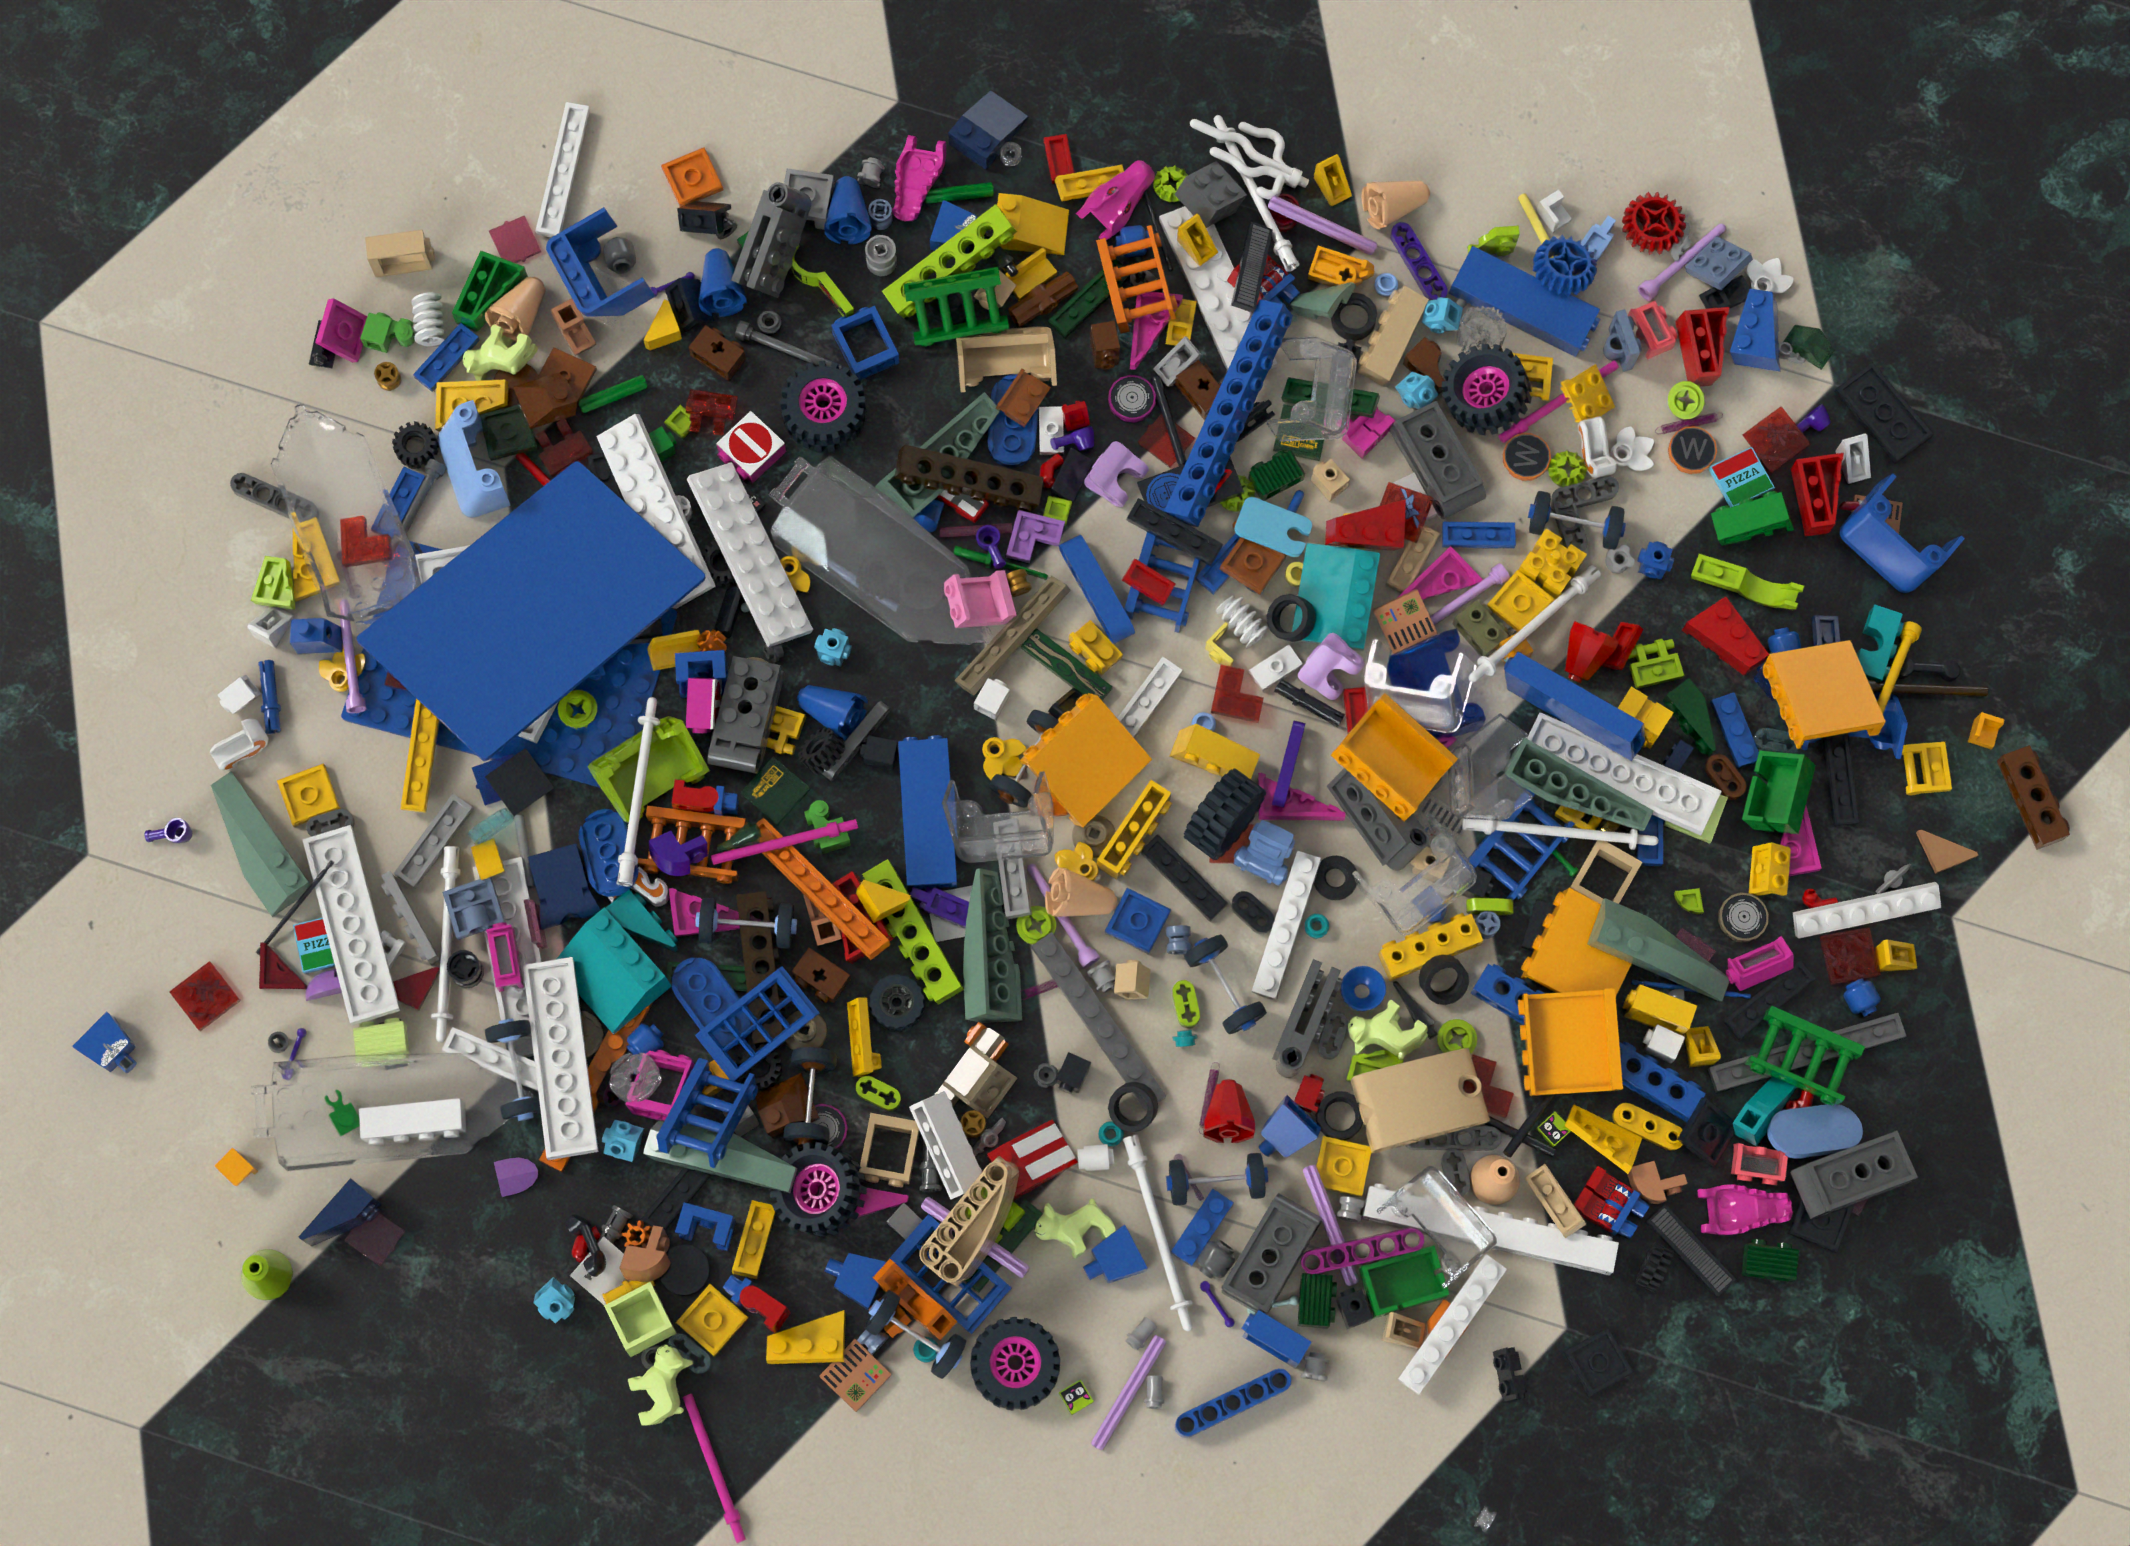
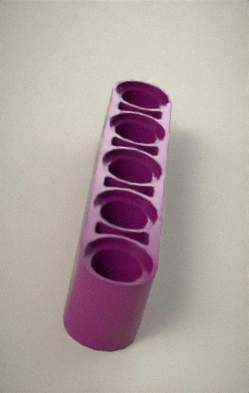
M1409 1227L1315 1248L1303 1253L1300 1259L1301 1266L1307 1273L1317 1274L1419 1250L1424 1244V1236L1418 1229ZM1410 1232H1415L1419 1237V1241L1415 1246H1408L1405 1242V1237ZM1385 1238H1391L1394 1242V1247L1389 1252H1384L1380 1248V1243ZM1362 1243L1367 1244L1369 1247V1253L1364 1258L1357 1257L1355 1253L1356 1247ZM1335 1249H1340L1344 1253V1259L1340 1263H1333L1330 1259V1254ZM1309 1255H1316L1319 1258V1265L1314 1269H1310L1305 1265V1260Z

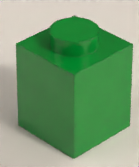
M661 426L648 434L660 462L676 454L674 445L677 443L670 431L666 433Z

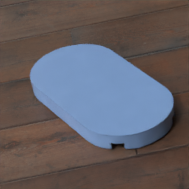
M1827 1104L1787 1109L1776 1113L1768 1125L1767 1135L1772 1146L1777 1151L1781 1150L1786 1153L1785 1156L1790 1158H1806L1835 1154L1856 1146L1862 1138L1863 1128L1857 1115L1849 1108L1837 1104L1834 1106Z

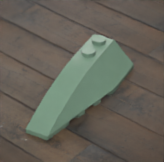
M984 392L920 448L967 459L1000 409H996L995 403ZM918 464V470L923 474H927L926 467ZM896 468L875 486L877 491L892 507L911 518L944 491L943 489L929 490L924 488V485L917 483L914 485L904 484L900 479L894 478ZM941 470L942 476L945 479H950V474L946 470Z
M1525 737L1515 749L1505 768L1504 776L1547 801L1640 831L1645 830L1654 811Z
M231 771L213 783L211 788L244 878L270 915L274 917L297 901L311 884Z
M981 868L976 869L965 929L963 962L965 1020L981 1023L1021 1021L1019 965L1014 964L1012 951L1015 950L1014 943L1009 941L1006 927H1009V921L1002 911L1001 905L1004 904L998 872Z
M1603 899L1587 945L1717 1001H1723L1729 984L1728 976L1650 917L1609 899Z
M658 1121L650 1129L643 1154L655 1161L791 1193L797 1168L734 1133L727 1144L724 1158L718 1161L715 1168L710 1167L708 1153L680 1144L673 1145L669 1154L660 1152L656 1136L664 1122ZM690 1124L684 1125L680 1131L682 1135L708 1143H713L718 1134Z

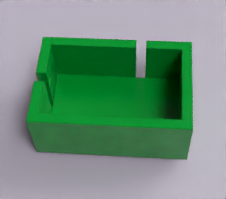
M1759 751L1754 771L1768 783H1764L1758 776H1753L1742 820L1754 830L1774 832L1775 829L1782 833L1799 834L1816 765L1804 754Z
M1435 1245L1367 1264L1359 1268L1373 1319L1388 1315L1390 1312H1396L1398 1306L1400 1311L1444 1299L1450 1295L1443 1272L1436 1276L1434 1275V1272L1441 1268Z

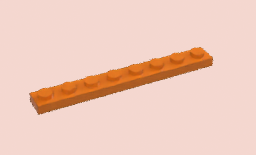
M762 818L745 831L746 838L753 845L783 837L765 818ZM792 845L762 853L870 960L890 946L889 940Z
M653 1002L614 1035L608 1030L588 1067L593 1112L596 1111L599 1105L596 1093L607 1070L613 1062L623 1060L628 1051L626 1047L629 1045L627 1037L643 1023ZM544 1149L539 1161L563 1172L570 1157L547 1160L546 1150Z

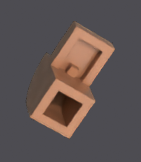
M572 298L551 309L552 316L562 336L566 339L575 356L596 345L584 323L582 314Z
M803 895L817 946L840 940L839 929Z
M1655 1161L1633 1166L1629 1174H1627L1631 1188L1640 1193V1199L1651 1204L1663 1203L1666 1201L1664 1192H1667V1196L1682 1192L1681 1187L1688 1184L1685 1174L1660 1180Z
M653 1226L646 1248L626 1246L619 1268L625 1279L649 1282L661 1277L668 1270L671 1262L666 1252L669 1249L670 1239L663 1227Z

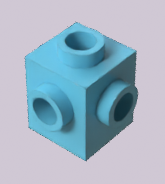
M1439 297L1437 300H1430L1425 306L1422 323L1429 327L1431 332L1442 334L1444 331L1458 330L1463 308L1449 298Z
M1411 372L1395 387L1402 401L1409 408L1420 409L1432 403L1438 396L1434 388V381L1427 375L1423 376L1415 372Z
M833 628L832 631L825 629L823 636L818 635L814 648L817 649L818 659L821 662L841 667L843 660L848 659L852 646L849 645V638L845 636L846 633ZM829 643H832L836 646L830 647Z
M614 1120L611 1128H606L602 1137V1142L605 1143L604 1154L633 1162L640 1148L644 1128L629 1124L628 1122Z
M553 1277L535 1294L533 1303L538 1307L539 1313L545 1319H551L556 1323L561 1318L565 1320L574 1311V1292L569 1286L560 1284Z

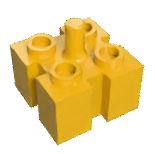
M1546 528L1533 550L1529 552L1521 564L1519 571L1533 582L1537 581L1542 584V589L1554 599H1557L1567 587L1570 579L1574 577L1587 554L1572 544L1568 548L1560 544L1562 538Z
M1631 686L1618 709L1644 723L1645 743L1642 747L1650 749L1674 712L1658 702L1654 703L1647 699L1648 696Z

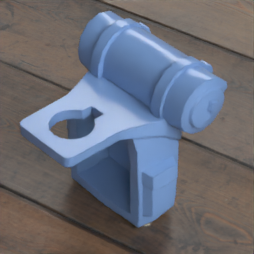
M1265 820L1256 823L1249 835L1251 843L1248 847L1242 846L1235 852L1234 865L1241 867L1240 870L1242 871L1246 870L1267 880L1269 884L1272 882L1280 886L1287 879L1288 867L1284 865V859L1289 858L1295 844L1294 834Z

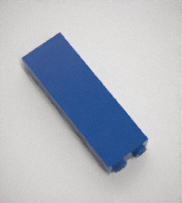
M1474 246L1471 247L1448 293L1574 357L1577 356L1579 350L1585 351L1590 341V338L1586 337L1590 330L1594 332L1601 320L1597 318L1600 311L1599 308L1571 294L1567 297L1564 292L1559 295L1556 290L1549 292L1547 285L1541 286L1542 280H1538L1536 277Z
M1517 652L1514 658L1510 657L1507 660L1504 670L1507 690L1630 761L1634 759L1645 743L1643 722L1520 652Z
M940 735L929 736L925 740H918L917 737H906L903 741H898L907 889L911 891L913 887L920 890H926L927 887L932 889L933 887L937 889L956 888L957 878L948 740Z

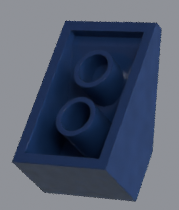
M989 91L965 112L948 132L949 145L987 170L1026 122L1028 116L994 92Z
M350 1178L298 1237L312 1247L359 1227L367 1221L371 1222L379 1214L380 1209L378 1208L382 1204Z

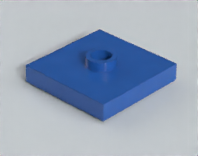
M1126 888L1105 929V933L1150 954L1171 909Z

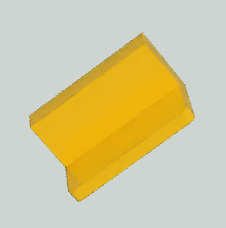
M1042 247L1015 266L1018 270L1016 276L1011 277L1008 272L1005 274L1016 284L1012 293L1021 301L1037 285L1046 284L1056 277L1057 270L1046 258V250Z
M699 630L653 638L647 647L653 671L676 667L675 653L697 652L699 649L697 645V639L700 636Z

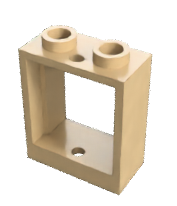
M423 230L365 237L367 260L375 277L432 270L431 261H435L434 248L431 247L430 238L425 237Z
M1597 840L1570 888L1602 904L1603 898L1579 885L1595 856L1598 855L1628 872L1627 877L1613 899V902L1619 904L1642 862L1606 841Z
M870 1113L860 1164L861 1169H859V1172L865 1175L866 1181L878 1183L879 1179L889 1181L888 1185L894 1187H903L904 1184H910L920 1132L916 1121ZM875 1128L911 1134L904 1174L867 1167Z

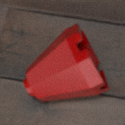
M1574 621L1569 634L1565 672L1569 673L1567 678L1580 684L1582 680L1588 681L1613 654L1619 641L1603 632L1595 631L1592 627Z
M1232 1079L1222 1080L1215 1087L1204 1120L1203 1137L1217 1143H1224L1223 1138H1232L1231 1143H1240L1254 1138L1255 1119L1242 1085Z

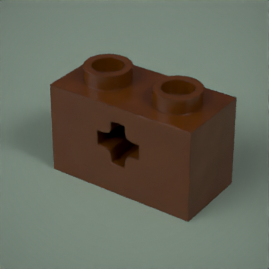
M1115 321L1092 324L1090 345L1095 368L1111 369L1119 364L1120 353Z
M705 325L689 346L690 356L727 381H730L746 360L744 348L738 342H730L724 338L725 336L720 330L716 328L711 329Z
M1197 360L1176 375L1175 385L1205 420L1222 383H1217L1212 377L1213 372L1208 365H1203Z
M811 948L807 949L792 970L795 983L803 989L809 987L816 992L814 995L824 1003H827L829 1000L834 1004L851 981L848 973ZM824 973L825 981L819 980L816 982L815 975L820 976Z

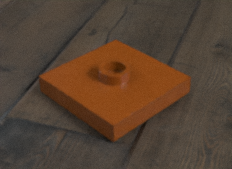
M553 347L538 376L543 378L555 373L561 374L569 383L577 408L578 401L582 399L597 368L588 362Z
M1241 537L1221 564L1219 570L1261 595L1285 561L1287 555Z

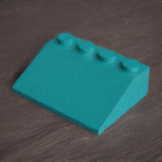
M1307 543L1298 596L1305 598L1312 604L1315 610L1316 621L1311 633L1301 641L1321 644L1329 633H1335L1351 649L1364 650L1380 553ZM1296 605L1292 632L1299 627L1303 618L1302 609L1298 605Z
M605 907L582 926L556 958L557 960L573 957L579 996L613 1035L671 987L666 976Z

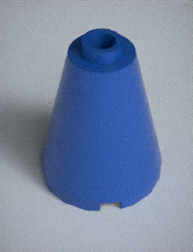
M844 176L836 181L824 225L825 235L835 243L841 244V240L848 241V244L863 242L869 238L872 229L859 182L850 176Z
M714 248L705 255L699 307L707 315L712 316L713 312L719 313V317H726L740 312L743 309V304L747 302V298L742 285L731 281L735 268L729 254L720 248Z
M807 685L797 695L798 705L801 709L827 729L830 728L844 741L848 739V736L864 720L867 713L863 706L864 703L868 704L866 696Z

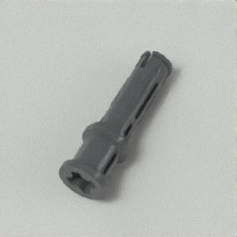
M923 1139V1162L919 1165V1170L922 1171L920 1191L940 1192L942 1191V1186L939 1185V1173Z
M613 1205L611 1216L607 1223L601 1227L603 1232L598 1242L605 1237L614 1244L616 1239L619 1240L622 1237L621 1232L633 1215ZM587 1273V1275L584 1276L589 1280L592 1279L589 1273Z

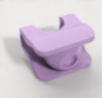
M1115 441L1110 444L1108 449L1094 463L1084 483L1087 488L1102 496L1114 506L1123 507L1128 500V496L1118 485V474L1128 473L1135 478L1142 479L1149 471V468L1124 445Z
M1329 633L1309 655L1305 665L1298 672V678L1309 687L1316 689L1326 698L1336 700L1343 692V686L1334 676L1333 670L1342 669L1349 674L1356 675L1364 667V660L1341 637L1335 633Z

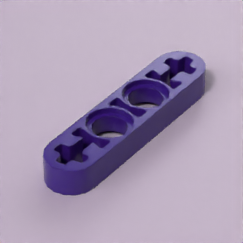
M1405 222L1395 224L1391 231V241L1423 295L1429 299L1428 301L1437 300L1439 297L1436 294L1432 295L1434 287L1436 291L1441 290L1440 297L1446 298L1447 286L1411 226ZM1398 230L1402 233L1406 232L1405 240L1402 236L1397 237ZM1409 249H1416L1420 256L1416 259H1411L1407 256V251ZM1422 268H1427L1430 270L1431 276L1429 278H1422L1419 276L1418 271Z
M1293 721L1272 802L1274 806L1282 808L1285 806L1306 723Z

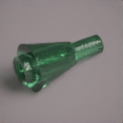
M748 821L729 840L716 847L719 853L733 848L760 843L759 838L762 837V833L756 823L752 825Z

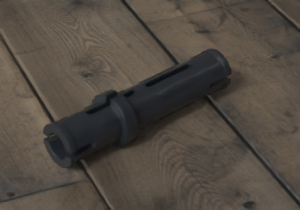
M1282 678L1274 690L1275 693L1292 701V705L1303 707L1337 728L1345 716L1344 713L1306 693L1304 688L1301 687L1299 689Z

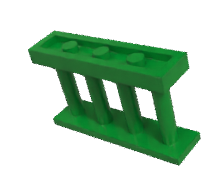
M998 267L904 284L906 302L912 301L915 303L920 331L913 332L915 346H930L938 341L988 332L996 334L1009 329L1007 315L1000 316L995 293V287L1001 285ZM983 288L986 292L990 318L976 321L971 292L974 289ZM959 292L962 294L967 323L953 325L947 296ZM926 298H938L943 327L929 329L924 304Z
M1774 1006L1769 1007L1763 1019L1769 1022L1768 1025L1770 1027L1758 1057L1756 1058L1751 1055L1746 1060L1745 1065L1750 1066V1070L1760 1075L1766 1073L1821 1097L1820 1100L1825 1104L1831 1106L1839 1105L1844 1101L1845 1096L1837 1093L1849 1060H1856L1862 1056L1865 1046ZM1784 1028L1792 1032L1793 1038L1781 1068L1768 1063L1767 1059L1779 1030ZM1807 1038L1814 1041L1817 1047L1805 1077L1802 1078L1790 1071L1802 1041ZM1832 1049L1839 1052L1840 1058L1828 1088L1814 1083V1079L1826 1050Z

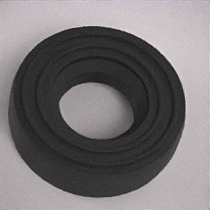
M1337 855L1329 856L1321 860L1314 886L1323 897L1330 900H1342L1351 895L1355 890L1358 882V873L1354 864L1347 858ZM1331 869L1341 870L1345 875L1343 885L1339 887L1329 885L1326 881L1327 872Z

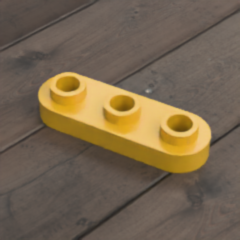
M1622 1103L1613 1111L1612 1118L1616 1125L1641 1136L1644 1140L1669 1151L1677 1150L1683 1145L1678 1140L1671 1141L1669 1139V1133L1676 1134L1678 1139L1682 1128L1630 1103ZM1624 1111L1629 1112L1631 1118L1628 1120L1623 1118L1622 1113ZM1646 1122H1651L1654 1125V1129L1648 1130Z

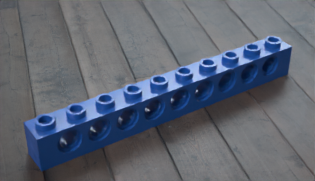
M1259 300L1164 510L1167 514L1190 526L1199 527L1201 520L1204 518L1208 504L1215 494V489L1221 476L1224 474L1230 455L1234 452L1235 444L1244 429L1249 413L1253 409L1257 395L1263 387L1266 375L1272 367L1274 357L1282 345L1283 337L1291 325L1293 315L1284 304Z
M1488 964L1470 994L1524 1025V1016L1519 1015L1517 999L1522 997L1523 994L1545 993L1540 990L1535 992L1527 987L1528 984L1518 977L1513 979L1506 975V970L1496 964H1493V966ZM1496 985H1505L1508 989V994H1499L1496 990ZM1619 1042L1623 1085L1687 1123L1701 1098H1704L1706 1093L1701 1091V1086L1692 1081L1687 1083L1679 1078L1680 1074L1671 1068L1664 1069L1657 1065L1658 1061L1649 1055L1642 1056L1635 1052L1636 1048L1627 1042ZM1627 1062H1634L1638 1067V1071L1636 1073L1630 1072L1626 1067ZM1650 1074L1656 1075L1659 1078L1660 1084L1658 1086L1650 1084L1648 1080ZM1672 1087L1678 1088L1681 1091V1099H1675L1671 1096L1670 1089Z

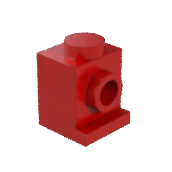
M1310 1074V1076L1304 1075L1294 1102L1304 1112L1315 1116L1319 1107L1314 1105L1315 1103L1320 1105L1325 1091L1321 1089L1324 1079L1314 1074Z

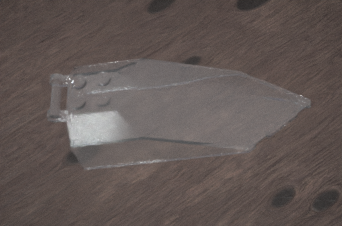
M297 404L295 406V415L289 419L278 446L280 451L277 458H273L271 468L326 615L328 617L354 621L358 634H360L381 616L363 621V618L390 610L421 585L415 553L365 436L358 432L354 435L346 430L345 425L318 411L311 412L305 409L304 404Z
M832 456L827 457L815 467L811 466L804 458H797L793 469L776 489L773 488L769 493L773 500L783 506L771 528L773 543L776 547L787 555L795 557L805 568L909 642L931 640L933 643L972 645L973 643H986L988 645L994 637L989 626L955 628L954 621L950 615V605L944 592V582L954 574H959L960 578H971L966 564L893 500ZM804 471L808 476L788 499L784 494Z
M462 1053L349 1055L273 1062L271 1085L251 1086V1094L254 1095L256 1122L253 1134L256 1138L274 1136L278 1163L286 1171L466 1154L473 1148L472 1145L482 1137L489 1136L509 1120L502 1118L500 1106L512 1102L514 1099L519 1098L515 1083L483 1065L480 1066V1064L472 1061ZM523 1089L524 1097H533L531 1092ZM335 1090H339L342 1094L344 1106L351 1102L358 1115L359 1108L460 1098L465 1102L467 1132L459 1133V1137L445 1138L444 1134L434 1135L432 1140H419V1137L409 1138V1142L394 1143V1139L384 1140V1144L372 1146L360 1138V1126L339 1137L328 1117V1114L334 1112V1110L326 1104L324 1097L327 1095L331 1102H336L338 1096ZM265 1094H272L273 1127L269 1128L266 1127Z

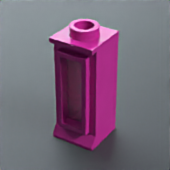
M505 922L493 924L492 928L486 929L496 988L499 992L504 991L506 986L516 984L519 988H522L524 983L514 928L511 924L507 925Z
M1780 936L1774 942L1734 959L1729 958L1726 975L1730 983H1735L1739 991H1742L1793 969V953L1782 936Z

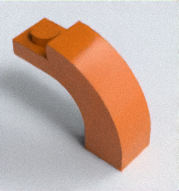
M891 1259L874 1275L873 1279L885 1292L890 1290L900 1297L899 1305L937 1339L941 1340L957 1323L944 1307L925 1293Z

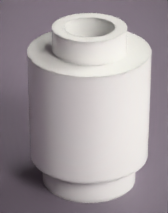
M1107 1144L1084 1146V1149H1077L1079 1169H1086V1171L1110 1169L1109 1164H1114L1113 1149H1108Z

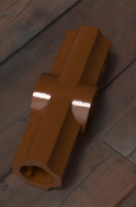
M1068 272L1063 273L1048 284L1042 283L1037 285L1029 292L1027 297L1008 308L1011 319L1016 325L1021 327L1040 314L1046 315L1057 307L1060 301L1076 292L1078 285L1073 276Z

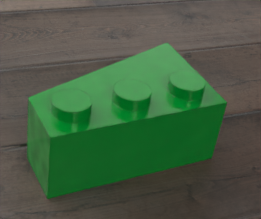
M480 250L452 311L456 324L462 323L467 328L479 331L487 322L485 313L488 308L528 277L525 267Z
M1771 491L1765 493L1763 498L1756 500L1748 498L1740 501L1739 505L1733 507L1729 505L1721 506L1716 509V512L1711 513L1721 546L1751 540V536L1764 533L1765 536L1773 535L1772 530L1786 527L1787 532L1794 530L1788 506L1782 492Z

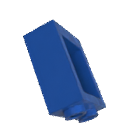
M875 306L870 308L863 307L856 314L848 318L846 316L841 317L831 325L832 334L852 374H855L859 381L899 363V354ZM873 319L887 350L856 363L842 333Z
M1260 1310L1255 1315L1250 1313L1241 1328L1245 1331L1242 1336L1243 1338L1293 1368L1299 1365L1312 1342Z

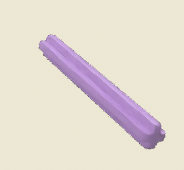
M1273 196L1268 203L1269 209L1364 253L1372 255L1377 248L1375 241L1277 196Z
M1310 1165L1305 1167L1303 1173L1319 1215L1322 1218L1330 1244L1345 1242L1317 1166ZM1340 1249L1333 1250L1337 1263L1342 1262L1344 1259L1343 1251ZM1354 1265L1340 1268L1347 1286H1352L1359 1282Z
M927 1197L921 1205L925 1212L940 1222L950 1213L948 1209L930 1197ZM994 1243L987 1254L1021 1278L1029 1270V1266L997 1243Z
M1157 1335L1153 1337L1094 1436L1091 1444L1099 1450L1104 1449L1164 1348L1166 1341Z

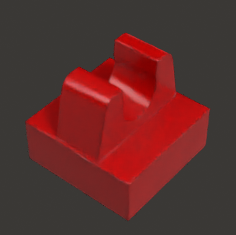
M1075 401V404L1068 406L1064 404L1062 406L1063 419L1067 431L1090 425L1085 401Z

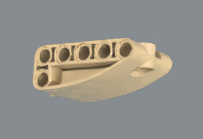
M1469 1048L1400 1063L1363 1073L1351 1079L1356 1102H1359L1361 1118L1366 1126L1365 1132L1372 1154L1490 1121L1481 1091V1082L1477 1078ZM1463 1082H1472L1475 1086L1474 1093H1466L1462 1088Z
M998 1156L992 1163L987 1165L922 1246L919 1255L921 1261L944 1281L958 1287L963 1280L969 1279L975 1273L994 1245L1008 1216L1016 1192L1019 1170L1014 1163L1005 1161ZM985 1188H986L987 1191H988V1196H987V1198H986L985 1195H984V1190H985ZM969 1208H970L971 1213H972V1214H971V1217H969V1215H968V1210H969ZM953 1229L955 1230V1237L952 1235ZM936 1250L939 1252V1257L936 1255Z

